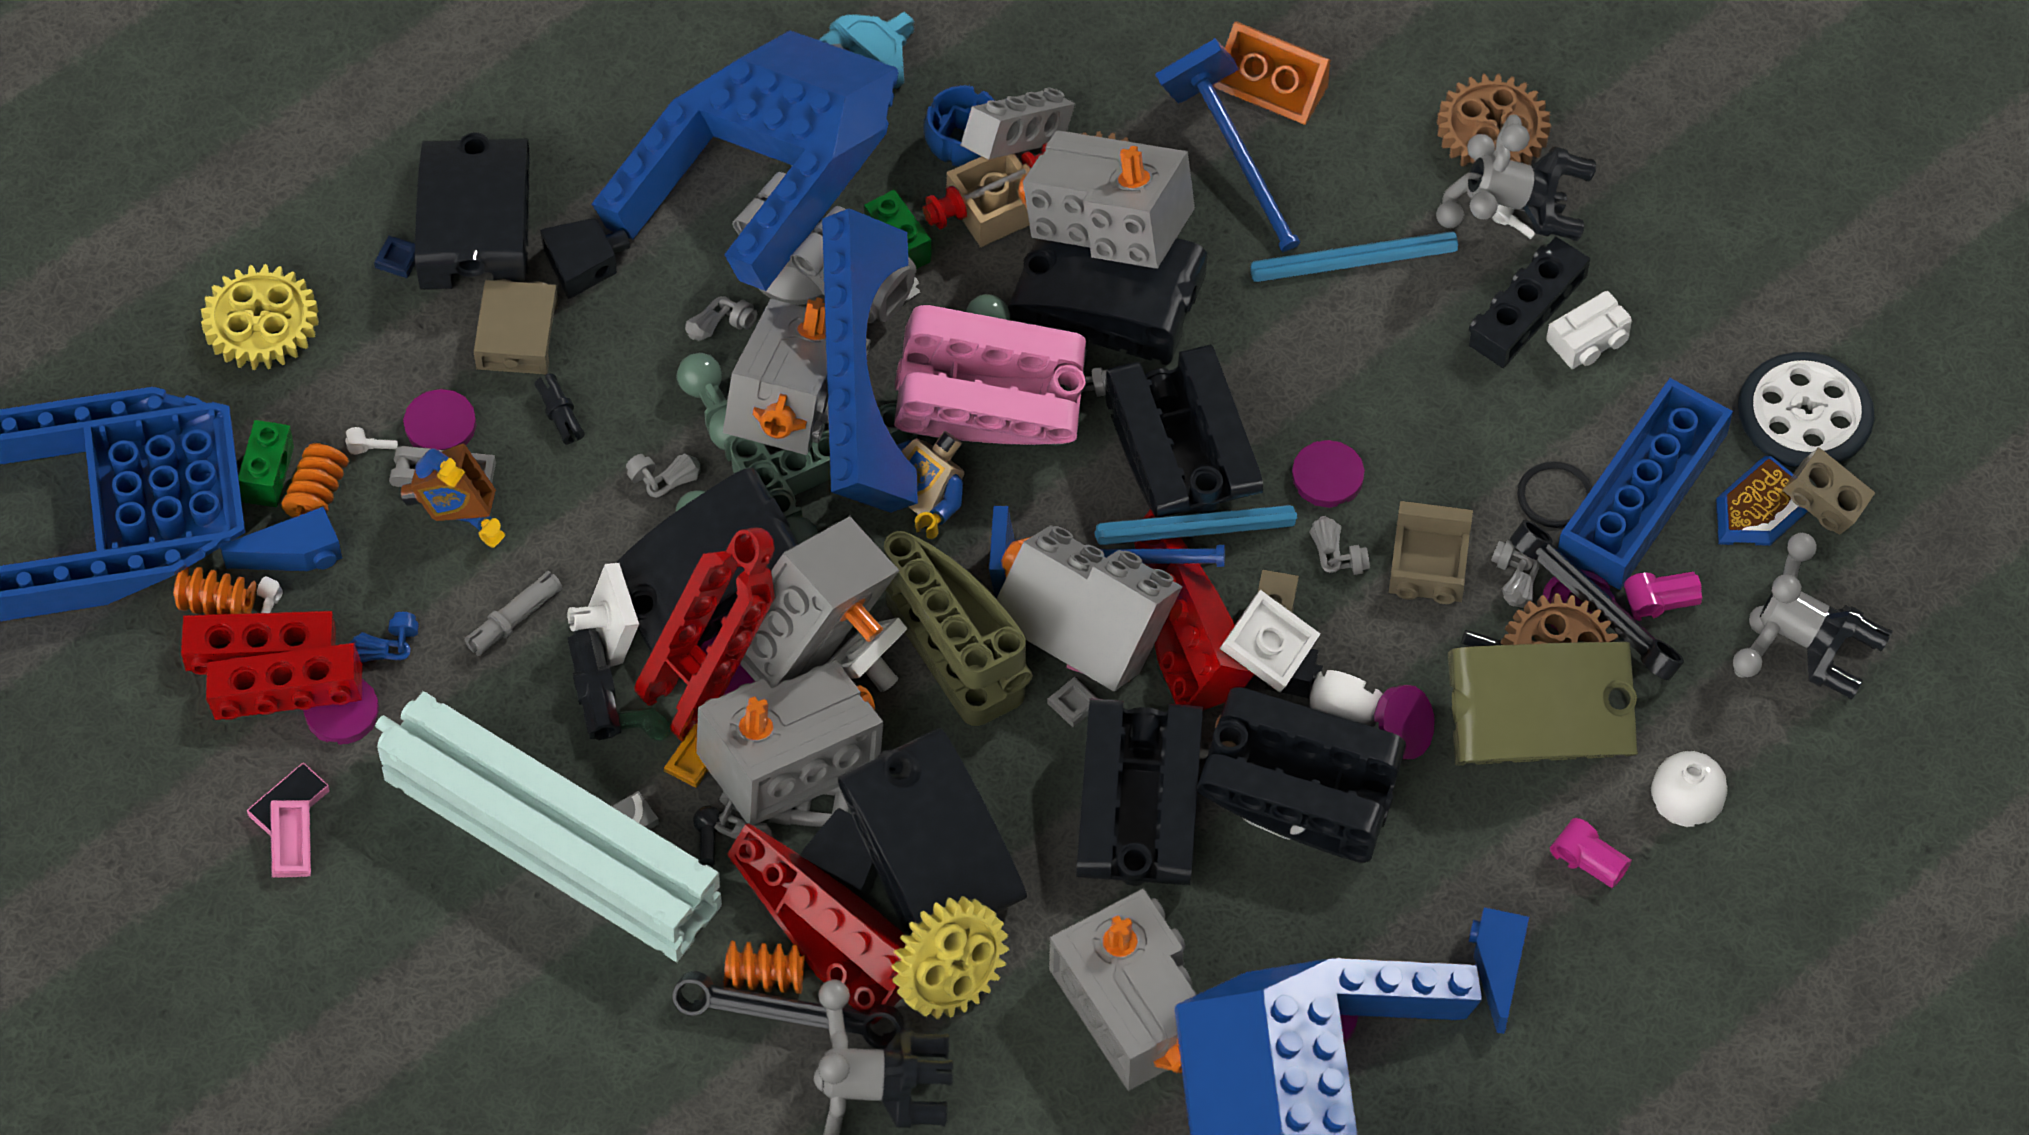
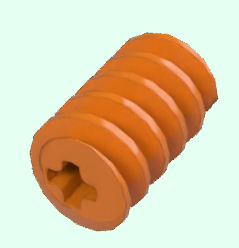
M312 443L306 447L302 453V459L297 465V471L292 477V483L287 489V495L282 500V509L286 514L294 518L324 507L327 514L329 511L327 504L332 503L334 499L332 492L337 491L339 487L337 480H341L344 475L342 468L347 467L349 463L348 457L339 450L320 443Z
M188 567L178 572L173 593L179 610L186 611L190 608L192 613L201 614L204 611L205 615L250 614L256 599V582L254 580L248 589H245L244 577H238L233 586L231 585L230 574L225 573L221 581L217 582V572L215 570H211L206 579H203L202 567H196L192 576L189 575Z
M731 941L725 957L724 987L727 986L729 979H731L734 989L740 990L744 981L747 980L749 990L756 991L760 981H762L765 991L771 992L775 982H777L780 992L786 993L790 984L793 983L796 994H801L805 955L799 956L797 945H792L789 954L784 955L781 944H777L773 954H769L766 943H762L758 952L753 953L751 942H746L743 951L738 952L735 941Z

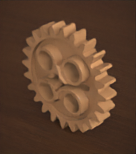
M1483 74L1480 83L1469 77L1468 87L1457 83L1456 93L1448 91L1446 101L1441 102L1437 125H1439L1437 135L1438 137H1443L1442 148H1450V158L1461 156L1460 166L1463 167L1469 162H1475L1467 151V145L1471 137L1477 134H1486L1492 138L1496 150V140L1507 117L1517 115L1521 119L1522 126L1527 129L1530 139L1525 149L1519 152L1510 151V160L1531 165L1533 156L1537 158L1541 156L1542 148H1546L1548 136L1550 135V112L1545 111L1546 102L1537 101V91L1527 94V83H1523L1518 87L1514 86V77H1511L1507 83L1502 82L1500 74L1496 75L1494 81H1489L1486 74Z
M1556 593L1551 603L1542 595L1537 601V606L1533 602L1528 601L1524 606V611L1518 609L1513 616L1514 621H1510L1505 627L1509 634L1504 635L1500 643L1503 645L1578 643V641L1614 642L1618 638V634L1606 633V629L1611 624V621L1600 623L1597 620L1601 613L1600 609L1595 610L1591 614L1587 612V600L1578 607L1575 606L1573 595L1568 598L1566 603H1562L1559 593ZM1545 624L1554 625L1559 635L1550 634L1546 630Z

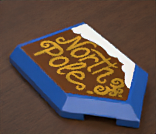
M1764 456L1716 498L1718 544L1733 545L1734 542L1770 546L1808 512L1805 508L1797 506L1791 500V497L1782 491L1793 474L1772 456Z

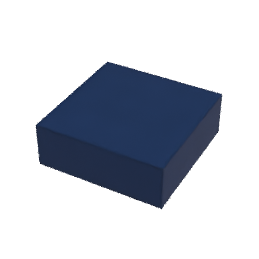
M389 235L374 262L375 268L408 278L415 265V244Z

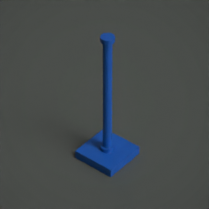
M1215 38L1155 73L1161 86L1178 104L1198 93L1202 94L1280 240L1279 248L1282 252L1297 247L1300 244V240L1297 235H1293L1213 87V84L1239 70L1232 56Z
M993 506L989 571L996 599L1006 580L1001 560L1009 545L1015 541L1008 506ZM1217 545L1216 549H1100L1106 558L1118 550L1130 551L1138 555L1142 559L1143 564L1216 563L1217 567H1225V545Z

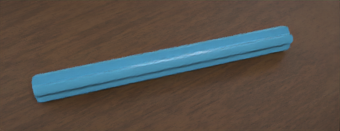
M1450 231L1251 262L1250 272L1253 281L1259 282L1457 251L1458 239L1456 233Z
M1285 505L1105 522L1096 525L1094 536L1098 544L1109 545L1284 528L1295 525L1297 513L1293 506Z

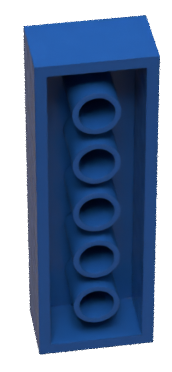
M1669 378L1561 532L1558 550L1578 568L1597 574L1605 579L1609 585L1621 590L1625 580L1635 570L1728 435L1733 411Z

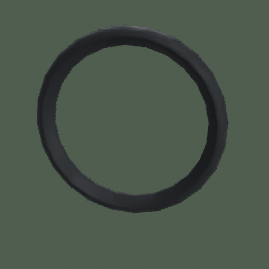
M1551 461L1537 464L1522 476L1518 484L1517 495L1519 504L1524 513L1536 523L1546 527L1565 528L1570 519L1560 521L1548 520L1540 517L1529 507L1525 498V488L1528 481L1540 471L1562 469L1571 472L1580 479L1587 495L1593 486L1589 478L1581 470L1568 463Z

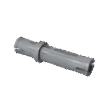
M546 571L537 581L517 595L499 611L491 612L484 624L464 638L468 648L473 653L475 652L477 656H481L502 637L507 638L513 633L512 629L562 590V584L554 574L552 575L550 571Z

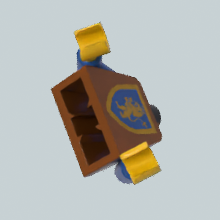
M459 444L441 452L435 448L429 449L416 463L412 482L402 485L401 496L403 502L407 506L421 503L431 518L436 521L460 520L470 522L480 531L479 537L492 548L496 547L505 537L504 532L499 530L501 528L499 520L490 516L496 489L466 445Z

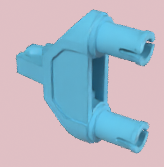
M905 12L889 22L882 21L879 17L844 15L832 22L830 31L818 40L828 44H841L843 48H848L853 53L896 67L899 71L897 84L894 87L896 89L904 84L902 47L907 43L906 38L914 32V20Z

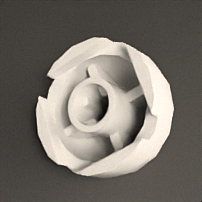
M1327 670L1325 677H1323L1320 671L1311 689L1310 708L1374 727L1377 723L1374 722L1375 710L1378 700L1383 694L1378 689H1375L1374 694H1371L1364 689L1365 681L1347 673Z
M1696 751L1676 753L1667 757L1655 773L1651 786L1653 801L1658 812L1672 823L1692 827L1695 824L1711 822L1723 810L1726 800L1727 782L1725 773L1719 764L1706 754Z

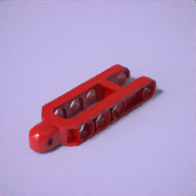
M762 528L742 529L733 536L727 550L706 553L701 556L636 681L634 691L648 706H653L658 701L655 699L661 695L666 697L670 694L679 677L687 684L676 706L678 711L670 726L671 731L681 742L685 740L693 725L698 724V707L710 699L720 698L724 695L775 599L772 573L767 567L774 553V541L770 533ZM737 567H743L745 570L736 579V594L738 597L728 616L723 617L721 621L723 626L714 643L708 645L706 649L708 654L706 655L697 643Z

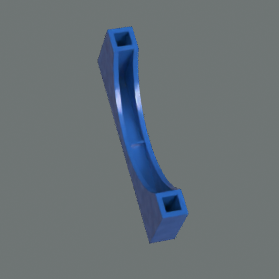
M848 208L822 218L831 492L891 513L918 504L917 469L898 448L879 412L867 366L866 331L870 308L879 287L893 272L909 265L907 232Z

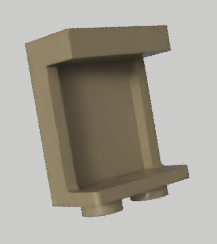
M506 279L497 281L485 280L474 345V358L477 370L548 374L549 342L554 310L558 309L556 285L544 282H512Z
M1400 501L1389 593L1397 594L1398 597L1408 600L1417 597L1432 598L1440 604H1451L1454 601L1462 602L1473 510Z

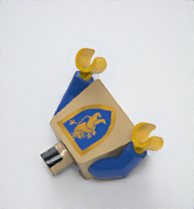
M946 431L941 434L934 446L917 438L897 445L908 461L917 469L918 504L909 506V508L918 514L915 518L916 532H920L923 527L929 526L926 530L927 538L929 539L937 537V525H943L961 507L964 470L951 461V458L962 443Z

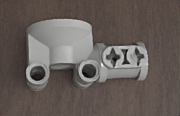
M776 173L733 221V227L739 235L786 175L785 173ZM835 206L825 217L846 209ZM822 221L818 222L809 236L794 251L789 262L767 291L759 289L763 294L771 299L794 305L807 304L808 299L825 298ZM909 257V265L893 272L879 287L870 308L868 323H872L876 319L883 322L890 320L905 303L911 292L917 271L915 264Z

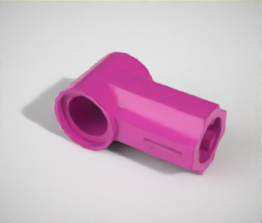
M1695 572L1658 578L1652 573H1639L1629 577L1623 584L1633 618L1637 621H1641V617L1651 615L1653 618H1657L1665 610L1700 605L1702 602L1701 583L1699 576Z
M1573 818L1550 846V852L1554 858L1558 860L1560 857L1570 863L1568 865L1569 868H1582L1610 888L1619 883L1631 864L1630 858L1599 839V834L1594 827L1580 818Z

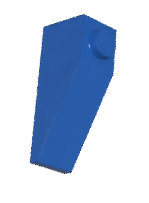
M324 507L235 539L220 548L226 569L310 571L317 568L322 570L333 566L337 560L342 559L339 540Z
M1484 907L1481 921L1473 920L1469 942L1476 944L1474 959L1496 1031L1505 1034L1529 917Z

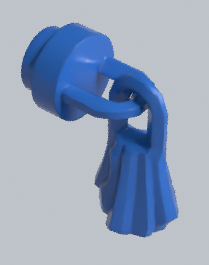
M396 612L393 618L389 620L388 632L394 636H399L398 640L381 639L362 632L354 636L349 643L355 644L361 662L379 659H407L411 648L406 643V637H414L418 634L419 623L416 621V616L412 613ZM389 646L398 647L399 654L388 653Z

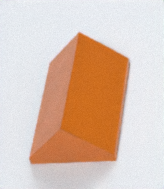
M1234 22L1225 50L1232 56L1239 70L1213 84V87L1306 125L1328 87L1330 59L1239 22Z

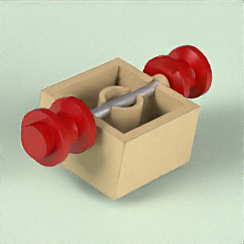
M1048 143L1042 145V153H1040L1041 155L1045 153V147ZM1029 151L1023 153V165L1015 154L989 160L979 157L948 171L946 196L937 199L934 195H930L925 199L926 205L923 206V213L927 222L931 226L936 225L937 228L943 229L947 227V219L956 216L959 220H963L980 247L1029 226L1028 211L1019 198L1018 190L1022 177L1030 171L1040 154L1034 156Z

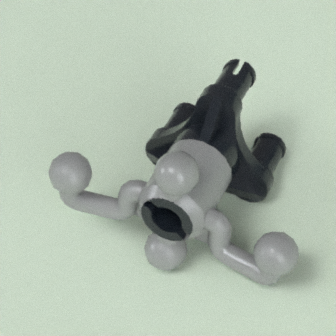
M1510 115L1507 117L1497 137L1496 150L1492 138L1486 134H1477L1471 137L1467 145V151L1475 162L1470 169V173L1462 176L1445 191L1442 204L1437 209V220L1445 228L1459 226L1463 220L1464 212L1461 205L1457 203V199L1467 191L1468 196L1471 198L1470 210L1478 219L1487 220L1493 217L1498 205L1525 211L1532 222L1535 234L1546 237L1553 234L1571 239L1572 241H1578V238H1581L1584 231V221L1579 218L1560 215L1564 211L1566 204L1558 202L1560 200L1567 201V195L1556 190L1560 176L1563 174L1589 182L1595 174L1596 161L1591 158L1587 159L1569 154L1568 150L1556 146L1552 147L1545 156L1532 166L1510 160V151L1519 152L1525 149L1530 139L1529 133L1522 126L1519 116Z
M1798 533L1793 535L1788 541L1787 550L1789 554L1786 559L1783 575L1778 576L1773 581L1772 592L1765 605L1753 609L1750 613L1749 624L1751 629L1760 635L1750 648L1741 649L1734 655V672L1741 678H1748L1758 674L1762 667V655L1779 633L1807 648L1808 681L1819 687L1823 684L1852 700L1863 679L1857 678L1833 665L1834 660L1832 659L1846 637H1853L1874 650L1877 648L1881 652L1886 646L1892 630L1886 629L1863 616L1864 612L1852 606L1844 605L1842 609L1837 610L1801 591V584L1797 579L1800 564L1815 555L1817 544L1809 534Z
M830 980L824 983L818 995L819 1001L827 1011L832 1048L824 1053V1057L820 1060L813 1077L816 1087L830 1098V1108L824 1135L840 1134L846 1109V1099L882 1101L897 1128H911V1124L941 1125L946 1127L947 1101H912L910 1094L912 1087H916L917 1083L952 1086L953 1073L937 1072H951L953 1070V1060H918V1057L948 1059L949 1034H916L913 1029H900L885 1050L848 1048V1037L845 1034L842 1008L849 1001V990L844 983L838 980Z

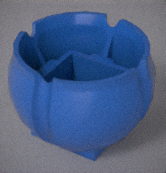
M955 86L943 90L933 98V103L928 107L924 117V136L930 150L938 159L945 163L952 161L953 166L959 167L982 157L961 146L960 141L949 137L955 127L965 130L972 106L985 104L990 100L995 101L987 92L982 91L980 94H976L973 86Z

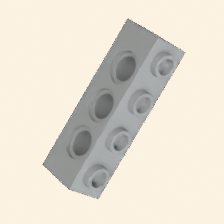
M1045 88L1044 91L1026 92L1025 95L1017 97L1008 96L1003 100H990L985 104L972 106L961 146L988 160L1040 148L1043 144L1050 141L1056 130L1067 132L1076 103L1064 98V93L1059 90Z

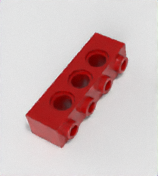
M332 611L183 616L181 656L185 670L192 671L198 675H207V662L326 647L336 644V626ZM294 642H303L298 646H290ZM257 643H266L261 647H253ZM228 644L224 648H216L218 645Z
M354 643L207 662L206 700L215 720H231L242 716L269 715L279 711L306 710L317 706L344 705L348 702L362 701V662Z

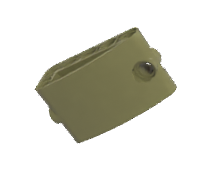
M896 531L888 535L884 541V554L899 569V572L885 589L887 607L894 618L899 617L908 628L904 633L960 717L967 724L980 726L1020 706L1025 699V686L1032 680L1033 675L1025 664V636L1009 613L972 574L931 544L905 531ZM919 618L921 622H916L914 619ZM938 646L940 650H935L932 647ZM956 674L958 678L951 677V675ZM977 701L983 703V705L972 706L970 703Z
M1630 642L1476 646L1455 648L1448 652L1450 687H1453L1452 713L1456 723V729L1453 731L1455 765L1638 755L1635 719L1637 696L1633 689ZM1612 690H1619L1624 694L1626 705L1623 709H1615L1610 705L1608 698Z

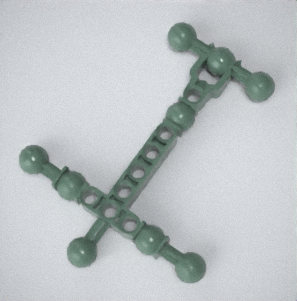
M992 294L977 296L970 301L966 309L968 313L1010 320L1007 303L999 296ZM701 352L685 357L677 370L676 378L678 384L687 395L701 398L707 408L704 412L705 425L710 438L720 450L725 451L727 461L732 462L734 474L746 468H754L762 481L769 483L765 486L771 497L776 500L780 509L785 510L783 514L798 544L819 534L816 526L808 518L803 517L802 509L796 507L795 495L831 479L830 456H824V454L830 453L829 430L822 433L819 443L813 442L807 455L785 449L770 455L763 443L723 433L728 399L726 400L719 388L722 379L720 365L711 355ZM897 403L885 404L878 407L895 443L898 445L907 440L916 439L917 434L907 433L896 427H888L895 425ZM1047 444V445L1059 446V445H1064V444ZM752 455V457L743 458L742 456ZM793 468H801V470H798V471H792L791 469H793ZM694 490L687 492L679 499L675 512L706 491Z

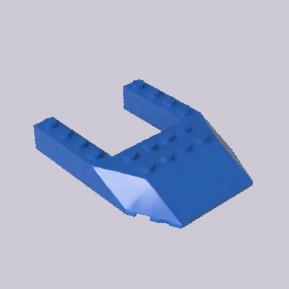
M788 31L737 59L672 100L591 204L607 229L612 232L624 229L627 237L633 240L713 136L793 165L724 254L739 281L767 291L789 262L794 251L809 236L886 135L889 124L886 119L888 108L892 107L894 95L892 91L897 84L899 71L891 65L793 31Z
M147 387L0 409V464L86 452L96 542L95 552L0 566V621L108 605L178 574V572L188 568L244 534L245 526L230 407L216 402L205 403L199 398L188 395L185 398L166 394L164 389Z
M1331 958L1245 972L1176 1004L1174 1010L1190 1135H1357L1340 1015L1443 1020L1467 1019L1482 1001L1477 966Z

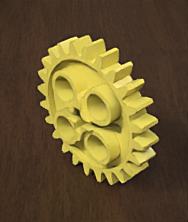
M267 264L263 265L261 272H256L254 267L249 265L248 274L243 275L236 269V279L231 280L223 276V288L215 285L212 286L214 297H205L206 308L201 309L203 318L201 324L207 344L213 346L215 355L223 353L226 363L236 358L238 368H241L246 361L251 362L252 370H256L259 362H264L267 369H271L272 360L277 359L280 364L284 365V355L289 354L297 358L296 347L307 349L306 337H315L314 326L319 324L317 303L314 300L312 289H307L304 279L296 281L295 272L293 271L284 277L281 266L277 267L273 273H269Z
M961 897L957 903L952 898H948L945 908L937 902L934 903L932 915L922 911V922L919 925L910 922L909 925L913 933L911 936L901 935L900 939L906 945L905 948L894 951L901 958V961L892 965V968L899 973L893 978V982L900 987L897 993L905 999L904 1002L915 1011L918 1010L922 1015L927 1017L931 1014L936 1019H939L943 1012L950 1018L953 1017L956 1007L964 1013L967 1012V1002L970 1000L978 1005L980 1003L978 994L981 991L985 993L991 992L987 984L989 980L995 981L1000 979L994 971L996 968L1006 965V962L999 958V955L1006 953L1009 949L1001 943L1008 935L1001 930L1004 924L996 917L995 912L976 899L970 902L965 897Z

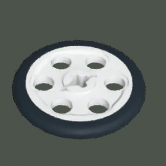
M1812 352L1782 354L1763 362L1749 374L1741 387L1738 399L1739 418L1745 433L1753 444L1767 456H1772L1782 464L1797 468L1818 447L1838 463L1851 458L1865 445L1871 435L1875 420L1873 401L1867 387L1859 376L1845 364L1829 356ZM1794 374H1802L1808 378L1809 383L1804 386H1798L1791 382L1790 377ZM1829 386H1835L1841 389L1843 395L1839 398H1831L1825 394L1824 389ZM1766 392H1775L1780 395L1782 401L1777 404H1771L1766 402L1762 395ZM1801 405H1807V408L1812 410V414H1806L1805 410L1801 409ZM1837 416L1844 417L1850 422V426L1843 429L1837 428L1831 423V419ZM1774 422H1781L1788 427L1789 431L1784 434H1777L1771 431L1769 425ZM1815 434L1822 439L1823 444L1817 447L1810 446L1805 443L1803 437Z

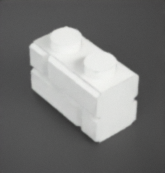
M1604 291L1550 323L1546 340L1571 369L1581 364L1589 366L1599 358L1604 350L1610 347L1617 349L1626 343L1632 323L1631 316L1622 306L1618 305L1617 300L1609 291Z

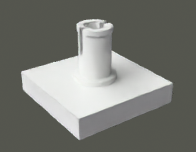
M619 563L604 565L588 607H570L567 613L568 623L571 624V631L596 628L601 637L607 665L610 667L623 664L639 626Z
M1260 590L1219 649L1275 690L1281 692L1320 636V633Z
M899 617L878 622L883 630L870 642H867L857 631L826 664L837 660L850 679L859 678L866 673L880 692L888 690L899 678L881 658V655L908 629Z

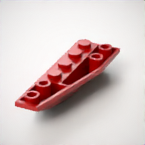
M1151 509L1143 519L1155 518ZM1181 538L1134 542L1135 549H1188ZM1145 564L1152 569H1160L1169 573L1173 577V581L1182 586L1154 644L1158 664L1175 703L1179 705L1203 706V710L1226 702L1230 689L1244 688L1255 674L1219 649L1235 624L1218 592L1200 564Z
M750 823L745 824L727 855L793 945H797L801 956L805 955V961L815 975L824 983L830 980H838L844 983L850 995L848 1004L855 1010L869 1012L873 1007L882 1004L894 1007L902 999L897 993L900 987L893 982V978L899 973L892 968V965L901 961V958L894 951L905 948L906 943L900 939L901 935L905 934L877 910L819 867ZM882 1016L875 1017L874 1021L870 1023L876 1024Z

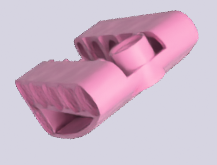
M921 305L915 307L905 327L902 358L899 361L896 372L895 390H898L895 427L907 433L938 438L946 431L958 440L971 442L1028 445L1071 443L1077 439L1080 398L1085 385L1083 367L1086 339L1074 332L937 306ZM1059 384L1068 386L1071 391L1063 389Z

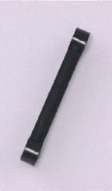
M1523 520L1510 537L1511 543L1527 557L1539 561L1582 602L1587 600L1588 607L1593 612L1600 609L1599 617L1603 621H1611L1609 626L1626 642H1630V646L1641 655L1642 663L1658 677L1664 680H1671L1684 663L1682 656L1667 643L1655 639L1552 545L1553 540L1545 530L1531 521Z
M699 971L685 973L679 979L672 994L676 1008L686 1015H699L706 1011L707 1008L829 1029L827 1011L822 1004L716 986L709 976ZM686 983H695L704 989L706 996L691 1003L683 997L681 989L685 987ZM877 1005L869 1012L842 1008L845 1032L863 1035L866 1042L877 1049H886L899 1030L904 1028L902 1014L890 1005ZM882 1016L890 1019L895 1024V1029L890 1033H883V1037L877 1035L870 1026V1022L874 1021L875 1017Z

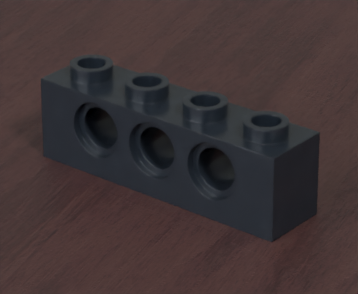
M1557 236L1547 246L1541 245L1535 252L1532 263L1526 269L1522 267L1516 272L1510 287L1505 292L1500 290L1495 295L1488 311L1484 315L1479 313L1473 319L1469 326V332H1471L1469 346L1504 369L1584 281L1588 274L1590 258Z

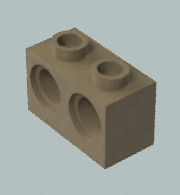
M1820 447L1801 462L1782 489L1797 506L1805 508L1815 516L1824 528L1834 531L1839 535L1857 521L1875 495L1872 489ZM1809 478L1815 482L1816 487L1810 482ZM1838 501L1844 506V509L1839 506Z

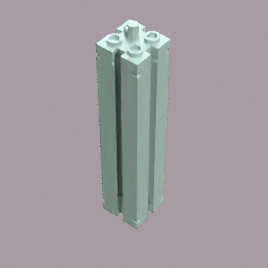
M423 691L415 701L411 700L407 703L401 713V720H403L401 725L384 715L378 719L376 728L383 733L378 740L377 748L380 761H382V771L386 782L396 788H401L405 794L654 949L663 951L667 957L675 962L680 960L695 941V935L701 927L705 928L721 908V893L717 891L720 887L719 872L708 865H701L698 859L446 704L438 703L428 693Z

